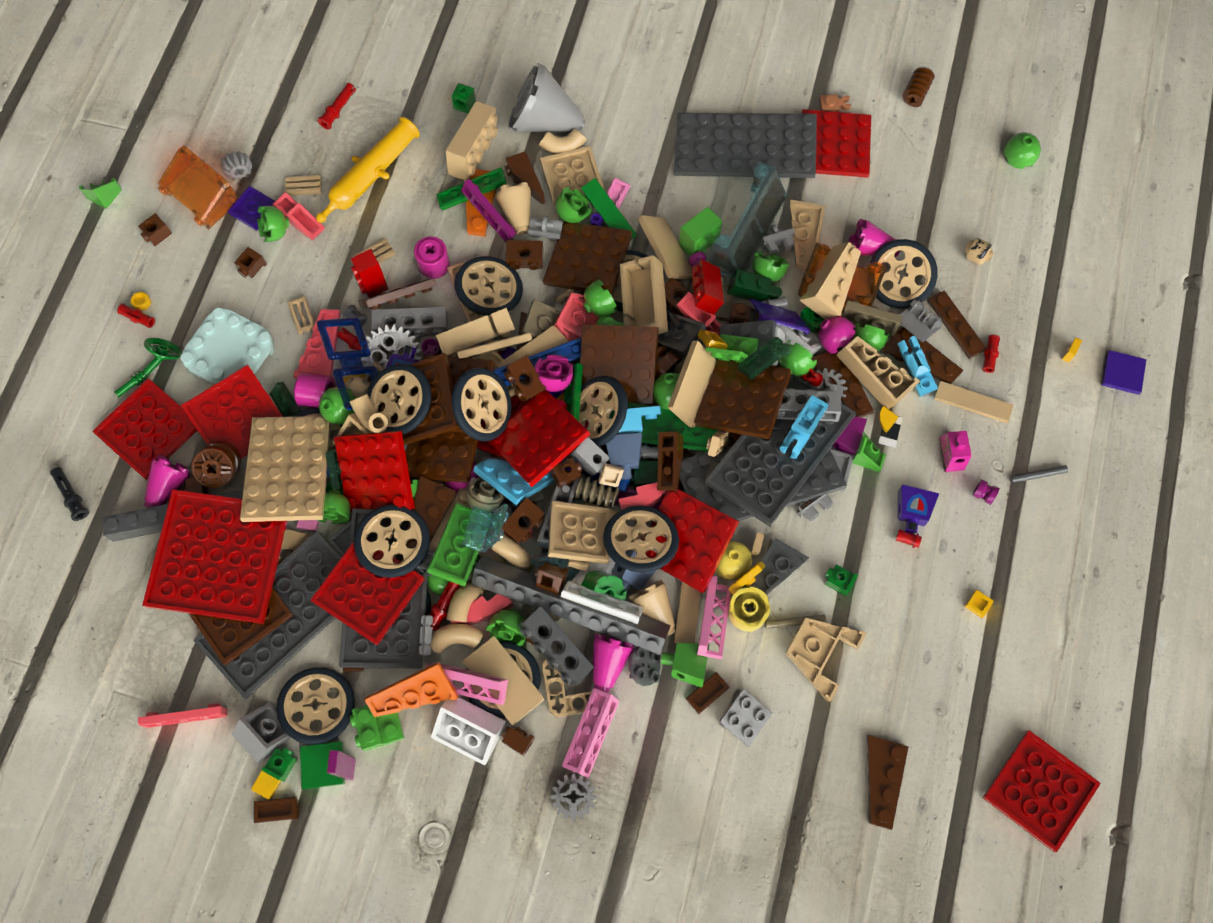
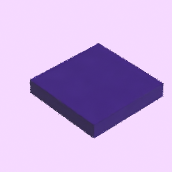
M249 186L227 212L245 225L258 231L257 219H261V213L258 212V208L260 206H273L275 201Z
M1109 350L1106 355L1102 386L1139 395L1142 393L1147 359Z

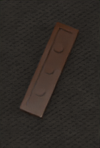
M945 290L928 299L927 302L937 316L942 319L941 321L969 359L984 352L986 349L985 345Z

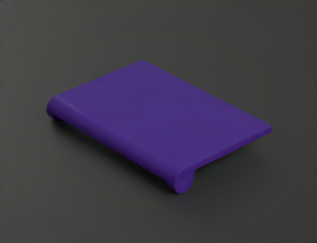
M753 299L749 300L760 314L759 321L774 320L778 325L803 331L805 335L809 333V327L797 312Z

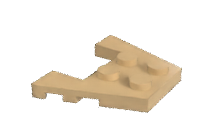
M804 618L785 654L824 699L830 702L839 685L821 674L839 640L854 649H859L866 632Z

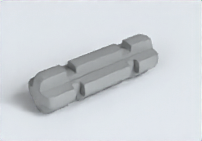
M423 615L421 616L420 623L422 627H420L419 643H421V646H419V655L428 656L431 654L429 644L432 642V627L430 626L433 625V617Z

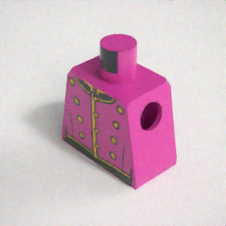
M967 431L947 432L939 437L945 472L964 471L971 458Z

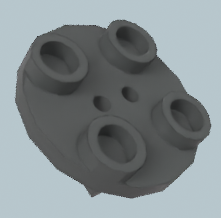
M638 646L634 648L628 662L629 678L641 686H649L659 682L661 655Z

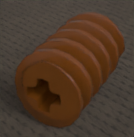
M919 67L914 70L902 95L903 100L909 106L920 107L935 78L932 70L926 67Z

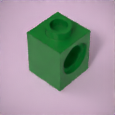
M458 83L451 96L453 108L468 114L476 102L475 91L472 87Z

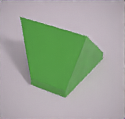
M111 178V182L107 184L104 183V180L100 185L90 183V189L84 188L83 185L79 186V189L87 199L105 209L109 207L122 190L115 178Z
M863 431L852 463L881 472L886 454L881 453L880 449L874 445Z

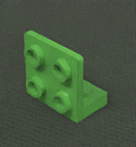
M721 334V338L728 345L727 349L706 347L705 350L711 353V357L718 358L720 361L730 362V360H734L736 363L747 364L748 362H755L759 340L756 338Z

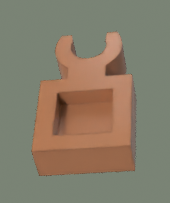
M837 94L820 95L821 111L839 112V109L844 111L850 110L851 104L844 103L849 102L850 96L838 98Z

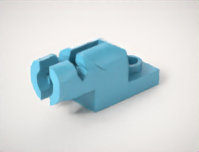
M912 336L908 340L912 352H908L905 340L897 345L905 361L904 365L908 374L912 378L916 377L920 380L915 389L919 397H922L937 390L938 387L930 373L931 369L916 336Z
M812 395L793 423L791 430L780 446V451L785 454L791 441L794 442L796 439L797 444L790 458L796 459L816 429L829 404Z
M660 406L627 409L626 419L619 434L642 433V416H645L646 420L657 419V415H661Z

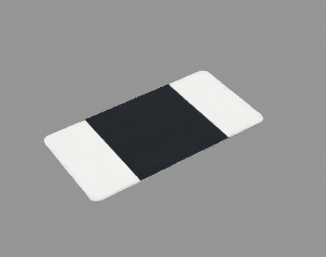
M902 417L897 419L887 433L881 429L879 444L893 448L896 447Z

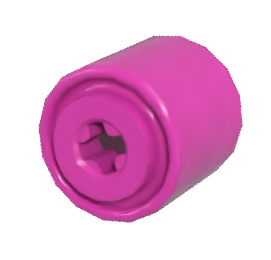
M433 236L424 237L419 240L415 245L414 255L421 274L427 278L435 279L444 276L448 272L447 267H450L445 243L438 237Z
M301 373L294 386L296 404L303 407L319 408L322 394L329 388L336 387L334 377Z

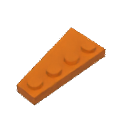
M476 169L474 175H471L469 179L471 180L490 171ZM497 189L483 194L492 206ZM468 200L466 201L467 233L485 237L488 222Z
M438 661L366 696L365 702L373 716L378 717L401 712L402 709H415L421 705L438 704L448 699L456 700L458 699V694Z

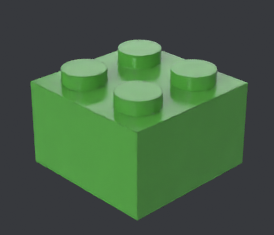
M706 207L680 227L679 245L682 250L691 257L697 252L702 251L705 253L710 246H715L720 240L722 220L709 207Z

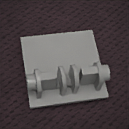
M913 300L910 304L911 307L899 314L903 316L900 325L923 343L941 329L943 322L932 311L926 315L929 308L927 307L923 311L926 306L919 300Z
M742 689L719 722L720 726L728 729L749 747L772 713L745 689Z

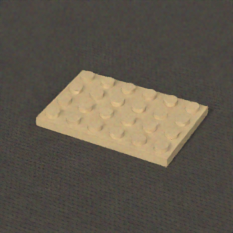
M322 416L252 418L240 515L242 522L323 520L330 422H327Z

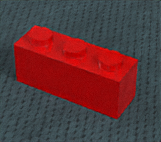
M371 249L351 258L353 266L350 268L355 275L354 277L362 294L366 293L370 299L374 295L389 289L379 262Z
M701 259L691 271L695 307L714 315L724 303L721 272L719 267Z

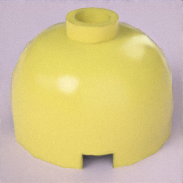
M730 541L715 570L717 575L724 580L736 581L745 574L752 565L751 552L747 546L738 541Z

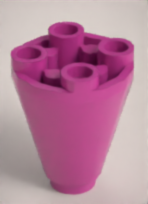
M859 219L855 234H851L848 242L861 251L860 256H873L881 246L896 239L869 220ZM896 251L894 257H897L900 251Z
M161 455L153 458L144 497V506L150 508L165 505L170 499L172 490H178L190 476L188 467L180 463L174 465L168 458Z
M595 634L593 642V688L609 693L610 688H613L629 660L635 645L624 641L622 644L621 640L609 636V639H607L605 635Z

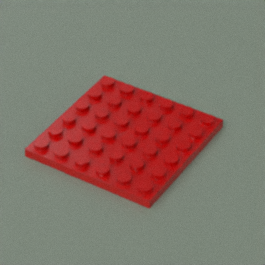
M172 490L142 606L264 624L287 521L242 522L240 519L242 499Z

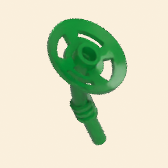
M146 339L144 347L155 358L142 371H138V374L135 373V377L131 376V379L114 391V393L121 397L135 385L139 386V382L143 383V380H147L146 377L163 360L179 359L182 355L181 349L164 339Z

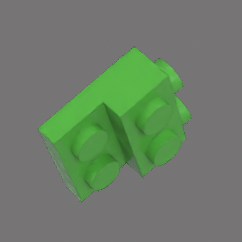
M368 705L352 709L353 715H350V722L353 728H357L358 735H355V742L357 747H361L363 751L405 739L398 712L374 717Z

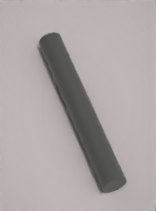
M1064 465L1012 475L1009 479L1011 483L1068 473V467Z

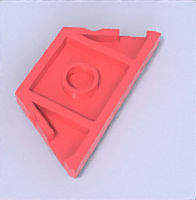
M571 293L568 296L554 324L569 342L582 337L583 324L596 325L599 319L592 312L588 313L583 306V303H585L584 295L578 293Z

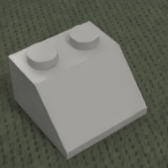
M271 702L240 718L231 733L257 763L270 757L276 748L279 749L291 738L281 728L277 718L276 707Z

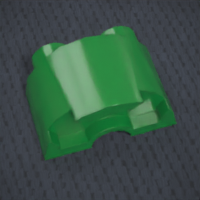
M590 571L585 575L581 586L601 594L607 593L612 597L626 600L627 592L624 590L623 581L618 577L605 571Z

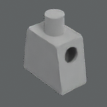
M587 437L569 454L568 458H573L574 462L578 461L581 468L593 476L597 472L601 474L604 463L608 461L609 456Z

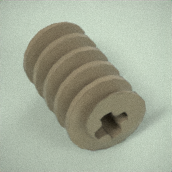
M588 476L584 481L582 478L580 479L575 498L579 499L582 495V500L587 501L590 497L591 504H594L597 500V506L600 507L604 503L605 508H609L612 505L613 509L618 497L619 487L612 491V486H608L605 489L604 484L597 486V479L590 483V477Z

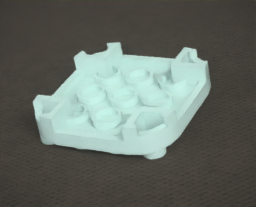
M216 308L204 320L188 342L180 358L192 375H196L215 385L247 365L255 374L267 356H272L274 352L273 339L264 327L231 310Z

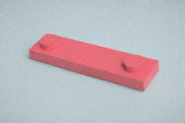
M209 704L207 708L159 714V712H149L145 714V717H138V725L150 728L223 718L228 716L227 708L220 706V704Z

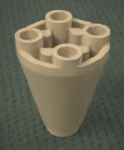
M523 182L512 187L510 185L501 186V191L496 194V198L507 221L513 226L516 235L527 234L531 210V189L528 183Z
M662 579L647 588L644 587L628 597L630 603L644 607L642 615L671 625L668 636L676 632L667 588Z

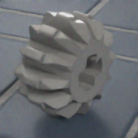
M232 151V154H226V157L221 159L222 172L227 179L231 178L233 181L236 179L241 180L242 177L247 178V174H250L253 168L246 153H241V151L237 153Z

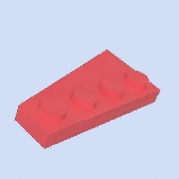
M321 309L313 327V334L307 341L304 355H301L299 360V367L293 374L294 379H297L303 372L332 376L341 316L339 310Z

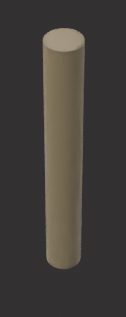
M825 614L769 620L765 621V627L770 629L801 625L804 618L826 622Z

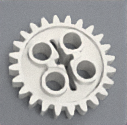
M385 325L384 331L378 327L379 333L372 331L373 337H366L369 343L362 344L366 347V350H362L361 353L366 354V357L361 358V360L367 362L363 368H370L373 362H376L375 355L379 352L382 353L383 358L378 363L386 368L390 356L379 349L378 345L383 346L393 354L400 355L406 345L416 348L420 343L413 342L416 336L409 337L411 332L407 330L404 333L403 327H400L398 331L396 325L392 326V330H390L388 325ZM392 337L394 343L391 347H387L386 340ZM416 349L414 359L422 360V358L417 355L422 352L421 349ZM376 369V371L374 372L373 378L375 377L376 373L378 372V369Z

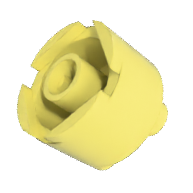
M755 587L742 588L736 591L729 603L728 618L731 623L743 631L752 632L759 629L770 614V604L767 595ZM752 607L750 612L746 611V608Z

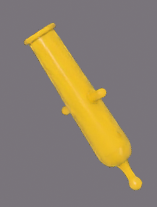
M401 116L398 119L399 123L363 157L352 156L351 159L356 164L330 188L328 193L330 202L322 212L316 215L318 222H325L327 216L337 208L346 210L353 206L378 177L383 179L389 178V174L385 172L386 168L414 138L420 137L419 130L412 121Z

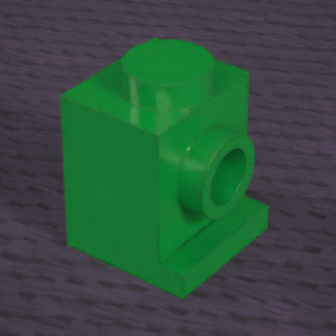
M808 306L800 314L802 320L814 334L820 330V324L825 320Z
M836 564L834 568L830 567L825 575V578H827L825 585L846 596L858 575ZM837 575L843 577L844 580H839Z
M285 747L281 750L276 748L261 771L279 781L285 782L298 759L292 756L294 752ZM281 758L282 764L280 766H277L276 764L278 760Z

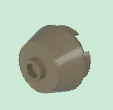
M473 477L466 487L469 506L480 513L493 512L505 498L503 494L482 478L475 479Z

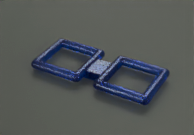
M358 318L318 320L317 327L328 359L339 360L342 367L341 369H335L333 375L346 410H353L342 376L370 374L373 380L378 375L375 366H363L361 361L362 357H369L371 355L361 323ZM353 325L362 350L334 352L326 327Z

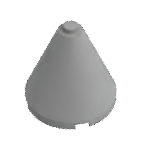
M537 63L538 67L534 65L518 94V102L516 107H513L508 128L514 132H571L573 129L581 130L585 123L582 113L547 68L540 63Z

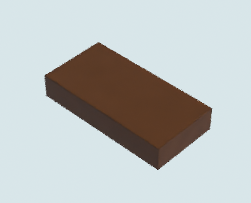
M715 672L703 683V687H698L686 697V701L699 715L730 687Z
M298 797L254 801V823L298 819Z

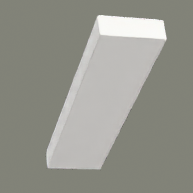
M567 581L561 593L562 598L638 624L644 609L642 606L592 591L570 581Z

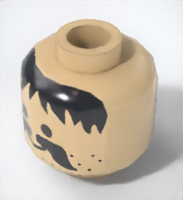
M980 238L970 240L964 251L968 260L979 265L986 261L989 262L994 254L991 251L992 244Z

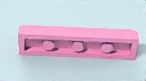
M713 576L707 587L697 655L722 659L731 592L728 590L730 586L717 584L718 577ZM716 590L727 592L726 597L719 600L715 595ZM719 606L724 614L717 618L713 613V609ZM714 624H717L721 629V632L716 635L710 630V627ZM714 641L719 647V651L707 650L708 644Z
M434 663L426 664L425 668L428 667V666H430V665H432V664H434ZM441 664L457 694L500 705L505 703L508 679ZM453 680L461 681L465 686L458 689L454 685ZM471 685L481 686L483 691L475 693ZM489 689L500 690L499 698L493 697Z
M593 689L562 764L563 768L583 775L587 779L589 778L619 704V700L612 694Z

